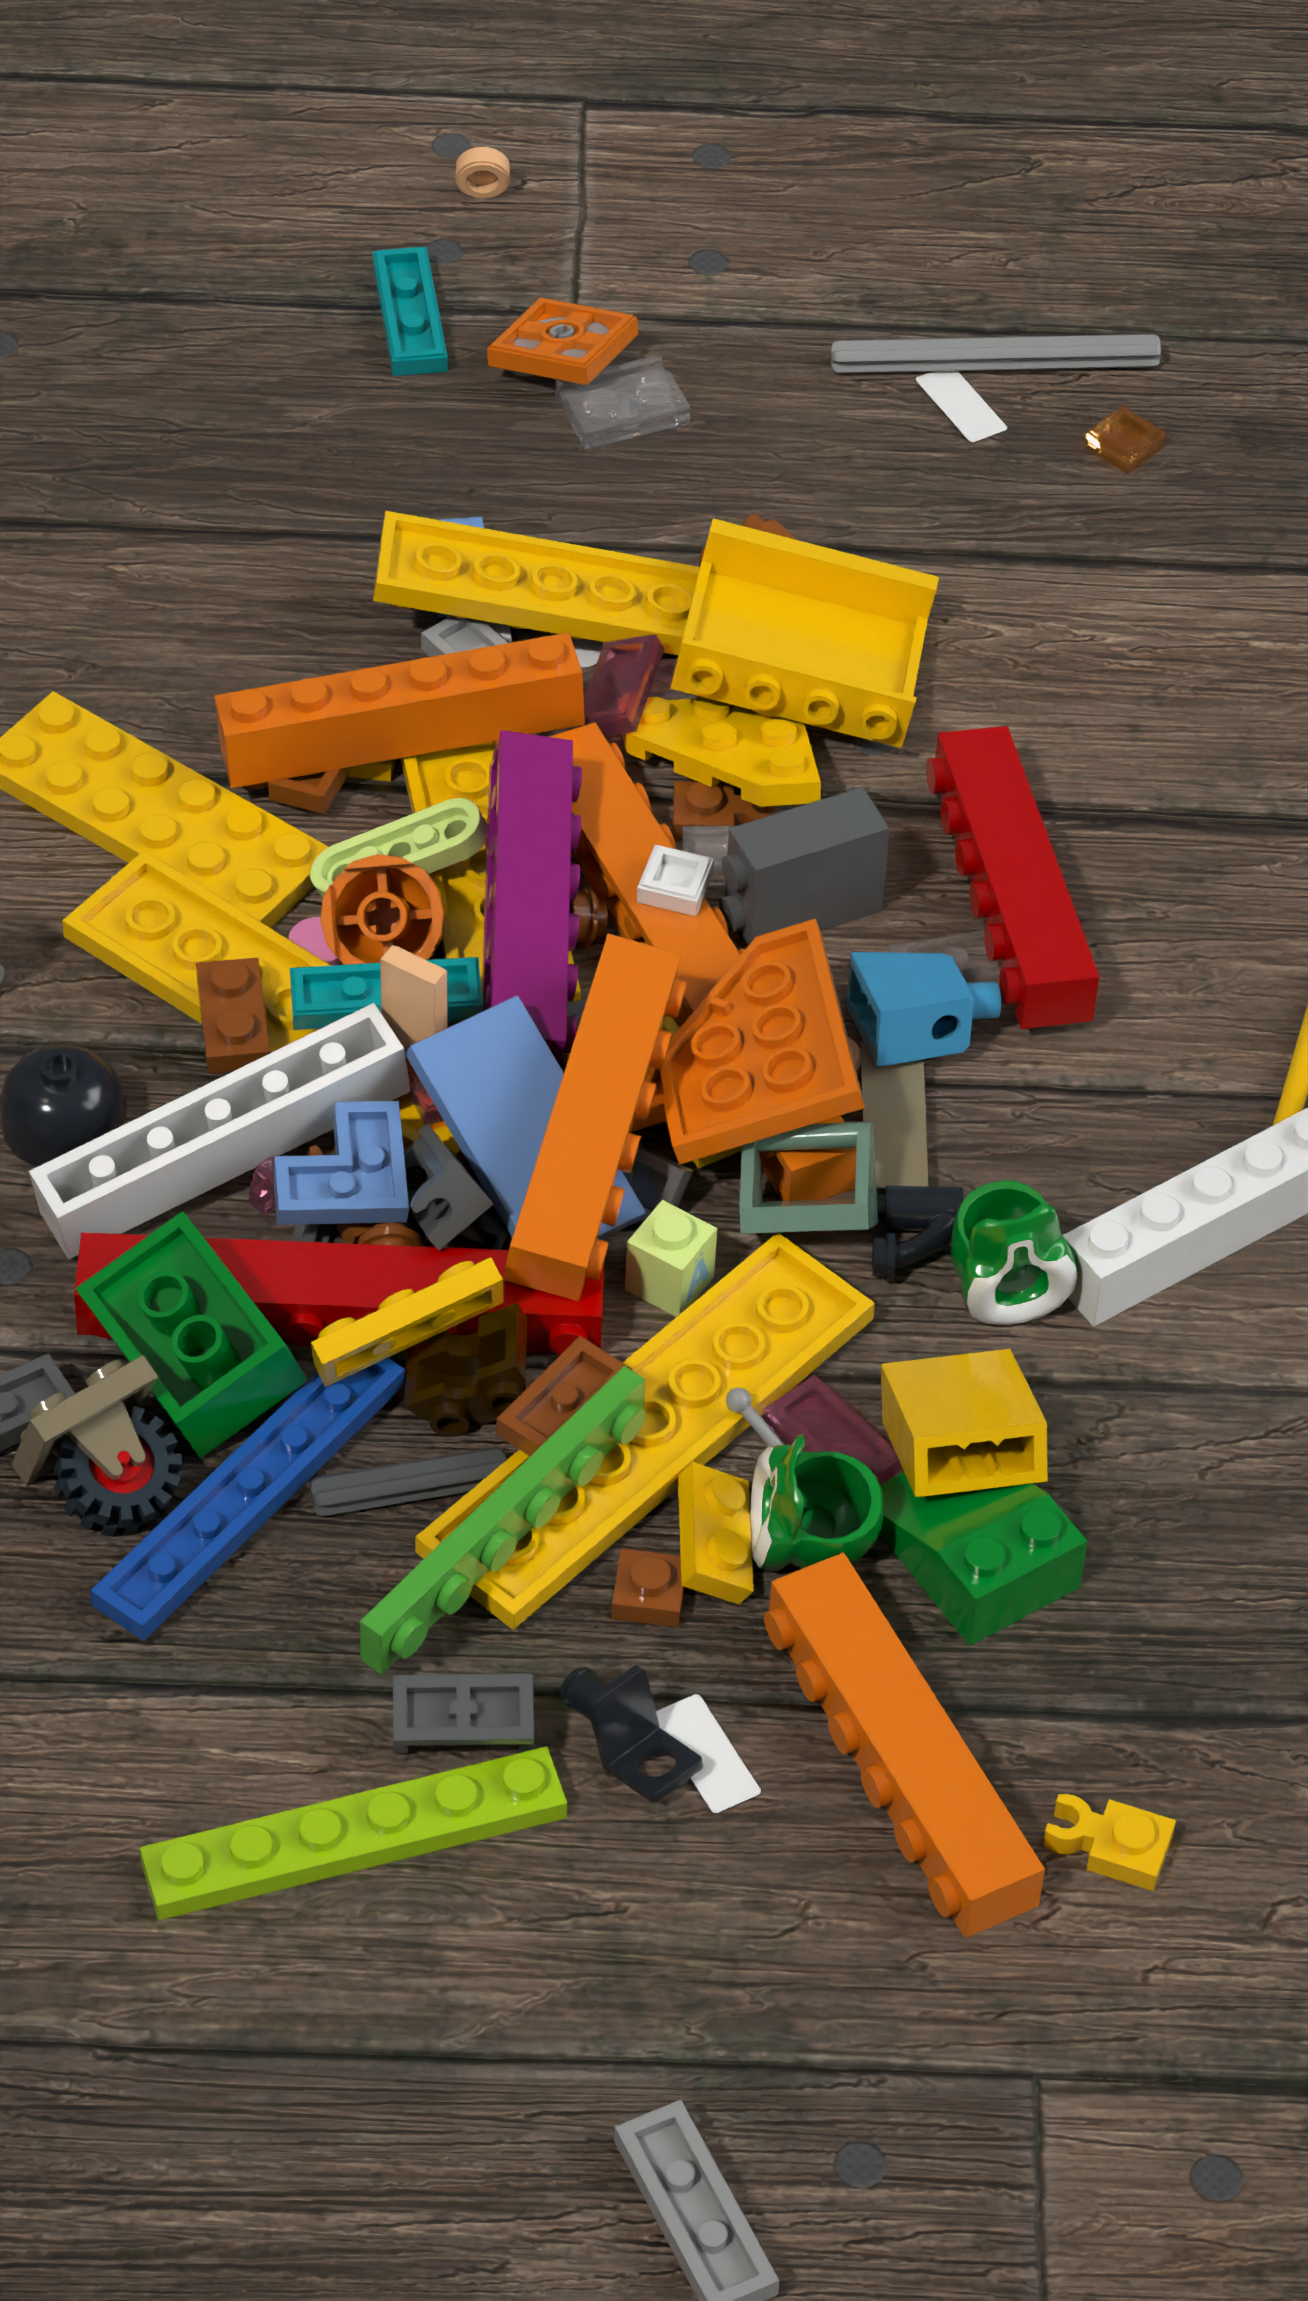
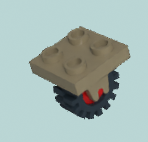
M144 1355L123 1366L120 1360H114L95 1371L86 1380L88 1387L69 1398L66 1397L64 1392H59L39 1403L29 1413L32 1419L29 1421L27 1429L20 1435L22 1441L12 1462V1466L26 1486L54 1470L53 1476H58L54 1487L57 1498L65 1496L67 1499L63 1509L70 1517L79 1512L83 1516L80 1526L89 1531L93 1523L103 1525L101 1535L114 1536L117 1528H123L124 1534L127 1536L135 1534L141 1524L148 1528L155 1523L161 1512L164 1513L181 1477L178 1475V1472L182 1466L181 1453L174 1454L173 1452L178 1443L173 1433L165 1437L162 1435L161 1430L164 1422L157 1416L150 1423L141 1419L145 1411L143 1408L158 1379V1375Z

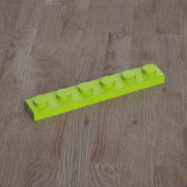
M546 1746L139 1847L140 1860L159 1921L566 1819L567 1800L548 1747Z

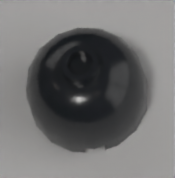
M66 1043L46 1045L24 1055L5 1077L0 1095V1120L4 1142L19 1159L35 1167L124 1125L127 1115V1104L119 1075L102 1056L82 1045Z

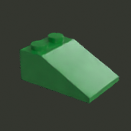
M184 1211L75 1288L129 1363L142 1355L145 1356L158 1375V1379L151 1391L152 1395L200 1459L308 1381L287 1345Z
M904 1472L880 1484L883 1491L884 1511L882 1529L879 1535L969 1646L1080 1588L1088 1541L1052 1497L1033 1483L915 1497Z

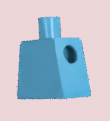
M851 952L846 1007L876 1066H887L962 1053L970 1046L972 1020L995 1019L1000 1016L1001 995L997 982L966 983L952 956L944 953Z

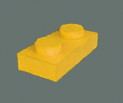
M691 1462L678 1476L681 1586L739 1605L754 1591L749 1481Z

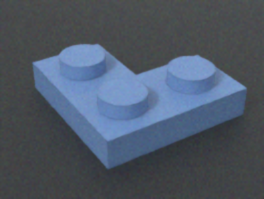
M399 1101L335 1102L333 1126L336 1155L274 1156L273 1180L277 1225L407 1222L409 1201Z

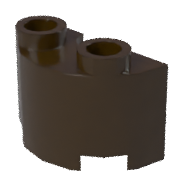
M517 1302L480 1316L478 1331L473 1334L456 1335L445 1330L407 1348L404 1408L418 1417L430 1421L431 1429L443 1436H459L466 1433L470 1426L497 1421V1418L525 1391L527 1316Z

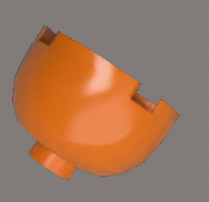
M376 854L351 862L343 869L344 871L336 876L332 885H329L323 896L320 923L326 945L344 965L380 963V959L392 945L398 946L425 960L432 958L444 937L446 909L440 888L426 870L403 857Z

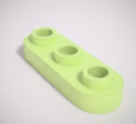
M465 798L449 799L326 848L313 862L310 878L323 898L329 885H332L336 876L344 871L343 869L355 860L376 854L403 857L430 874L466 860L476 854L487 840L488 824L476 804Z

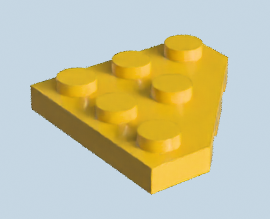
M700 696L695 699L678 700L645 697L636 702L620 703V727L627 754L645 761L652 757L653 754L673 761L675 773L707 786L713 787L721 780L741 788L742 800L760 807L809 804L821 800V781L805 723Z

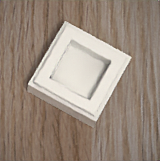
M655 844L637 887V902L696 917L713 875L714 858Z

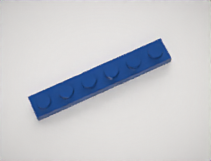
M386 1358L327 1387L324 1386L319 1374L316 1372L90 1590L92 1606L144 1642L405 1386V1369Z

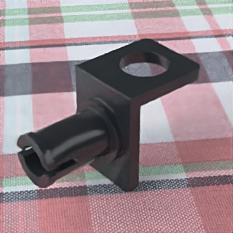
M635 1665L611 1683H607L598 1677L596 1672L588 1667H579L565 1678L560 1689V1697L564 1699L561 1702L569 1709L575 1710L591 1721L603 1769L650 1802L660 1801L702 1770V1757L659 1727L647 1673L644 1669ZM666 1755L674 1758L676 1761L675 1766L668 1773L661 1776L648 1777L638 1772V1768L643 1761L653 1756Z

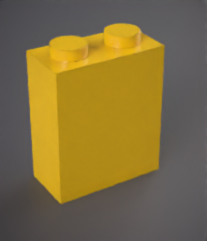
M1011 1349L881 1364L882 1422L915 1497L1048 1482L1047 1421Z

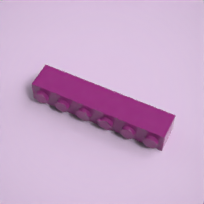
M501 730L489 766L482 969L483 1011L518 995L559 1064L562 1053L570 1054L577 1030L576 1016L567 1015V1002H573L578 979L577 965L568 964V951H574L579 929L578 914L569 913V901H575L580 880V865L570 863L571 851H576L580 838L581 816L571 814L572 802L576 803L579 798L582 767L573 765V740Z

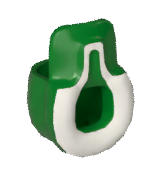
M1002 1180L979 1186L967 1195L957 1210L952 1231L950 1254L954 1269L962 1281V1297L970 1315L986 1324L1012 1325L1043 1317L1060 1307L1075 1289L1077 1270L1074 1254L1064 1236L1061 1235L1055 1208L1048 1205L1036 1190L1017 1181Z
M804 1434L798 1435L792 1445L768 1446L759 1456L756 1463L750 1503L752 1558L759 1568L768 1571H778L789 1565L803 1569L843 1552L851 1564L859 1560L875 1543L882 1529L884 1500L883 1491L877 1477L865 1464L854 1457L834 1451L803 1452L805 1446Z

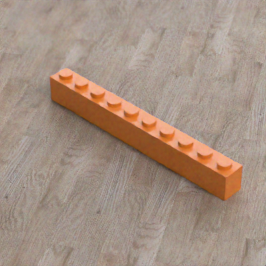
M596 722L549 736L573 740V765L582 767V782L578 801L576 803L572 802L571 814L581 816V830L578 847L575 852L571 851V855L576 863L580 865V870L599 901L605 902L607 914L620 936L682 954L676 979L687 982L678 1018H673L677 1025L681 1027L744 952V949L737 950L728 936L727 924L721 910L717 906L710 907L705 897L702 900L696 917L637 902V887L655 844L676 849L669 827L665 823L659 824L651 812L649 798L641 783L634 784L626 772L625 762L619 747L614 742H607ZM840 1115L814 1124L845 1122ZM857 1148L760 1151L761 1168L781 1201L828 1199L855 1189Z

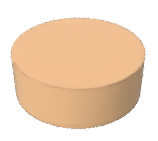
M475 147L466 150L458 157L456 161V184L464 194L474 198H492L503 193L509 186L510 163L502 152L489 147Z

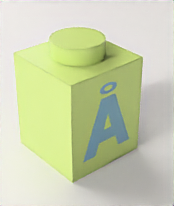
M662 1200L627 1241L625 1291L675 1317L680 1315L695 1301L714 1277L717 1228Z

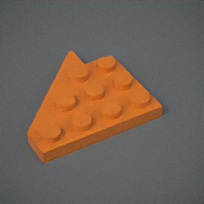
M816 918L754 938L671 1038L662 1070L653 1067L649 1068L646 1081L657 1084L647 1121L634 1118L630 1132L667 1121L673 1150L679 1164H683L865 1108L823 937Z

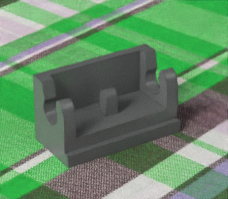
M427 1123L418 1130L421 1137L404 1150L405 1170L413 1166H419L425 1170L424 1181L419 1186L413 1187L408 1194L409 1211L423 1229L427 1238L440 1250L489 1209L493 1202L465 1166Z
M533 1673L393 1675L394 1753H408V1745L519 1744V1752L533 1750Z

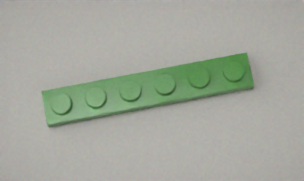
M623 1366L360 1620L361 1661L382 1675L400 1657L406 1659L412 1656L421 1646L428 1629L445 1613L451 1615L457 1612L468 1599L472 1587L489 1570L497 1571L507 1563L516 1548L517 1542L533 1527L541 1528L546 1525L557 1511L560 1500L577 1484L584 1486L589 1483L600 1469L603 1458L619 1443L627 1444L632 1441L641 1430L646 1419V1411L644 1410L645 1379L626 1366Z

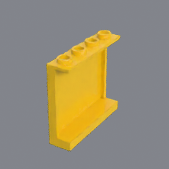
M713 518L670 689L902 748L916 703L914 690L927 621L937 591L939 577Z

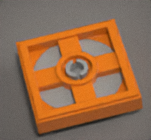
M540 297L487 348L488 366L511 370L513 374L519 376L537 375L558 379L563 384L570 386L588 385L639 334L638 317L631 314Z

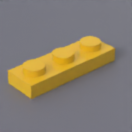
M491 1257L475 1265L472 1261L461 1262L443 1272L438 1278L437 1283L416 1293L412 1289L399 1291L386 1298L379 1305L378 1311L357 1321L352 1317H347L331 1323L319 1333L318 1339L311 1342L313 1364L324 1386L327 1387L504 1303L503 1278Z

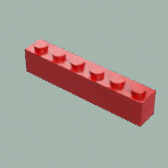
M1008 725L939 732L935 758H928L926 764L927 783L930 793L939 794L940 815L943 831L946 835H953L955 839V862L958 874L961 877L967 876L970 882L969 899L973 917L975 919L982 918L985 925L984 943L988 960L990 962L997 961L1000 968L999 986L1003 1003L1013 1006L1020 1029L1093 1021L1100 976Z

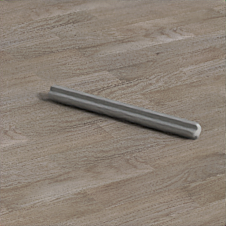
M1155 334L836 340L832 343L830 358L832 370L836 374L1151 368L1158 366L1160 363L1161 344L1159 336Z

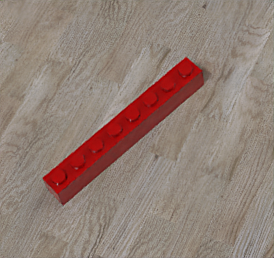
M81 1232L75 1288L148 1235ZM205 1238L284 1343H293L303 1347H310L311 1342L318 1339L319 1333L331 1323L347 1317H352L357 1321L378 1311L379 1305L386 1298L399 1291L412 1289L416 1293L437 1283L438 1278L443 1272L461 1262L472 1261L475 1265L491 1257L503 1278L509 1250L443 1247L438 1250L436 1247ZM605 1260L599 1280L586 1277L579 1301L503 1280L504 1303L449 1328L447 1331L456 1335L473 1334L478 1331L480 1316L518 1302L527 1316L526 1353L555 1354L560 1356L579 1336L601 1349ZM74 1288L77 1335H96L101 1338L111 1339Z

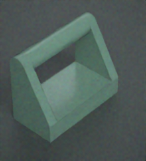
M872 1122L811 1124L742 1145L739 1202L740 1233L870 1229L878 1224L874 1130ZM857 1148L855 1198L762 1201L760 1151Z

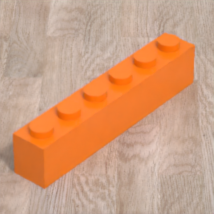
M569 632L214 695L220 749L231 789L498 741L501 730L537 734L585 725L583 672Z
M607 934L512 1237L503 1280L576 1301L580 1300L586 1277L599 1280L609 1242L598 1239L602 1224L615 1227L625 1192L624 1188L614 1186L618 1171L631 1174L641 1136L630 1133L634 1118L647 1121L657 1085L646 1081L650 1067L660 1070L663 1068L672 1033L661 1030L665 1016L678 1018L687 982L676 979L682 954Z
M840 1553L771 1581L769 1611L764 1613V1623L770 1640L778 1650H787L796 1665V1676L804 1695L810 1702L818 1700L828 1716V1727L831 1737L843 1755L850 1753L861 1770L862 1785L870 1802L876 1808L884 1807L894 1823L895 1838L902 1854L911 1863L917 1861L928 1878V1890L938 1912L945 1918L951 1916L964 1938H967L1039 1907L1045 1873L1044 1866L845 1553Z

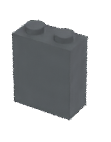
M863 787L729 828L727 855L722 857V871L726 881L725 897L719 900V909L725 918L728 931L730 933L736 932L746 948L757 936L815 918L820 931L882 912L890 828Z

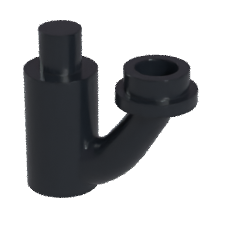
M885 1185L884 1195H877L878 1220H883L884 1230L922 1232L897 1244L895 1233H886V1238L873 1237L872 1276H884L885 1281H894L895 1269L915 1263L945 1247L951 1241L957 1210L963 1202V1188Z

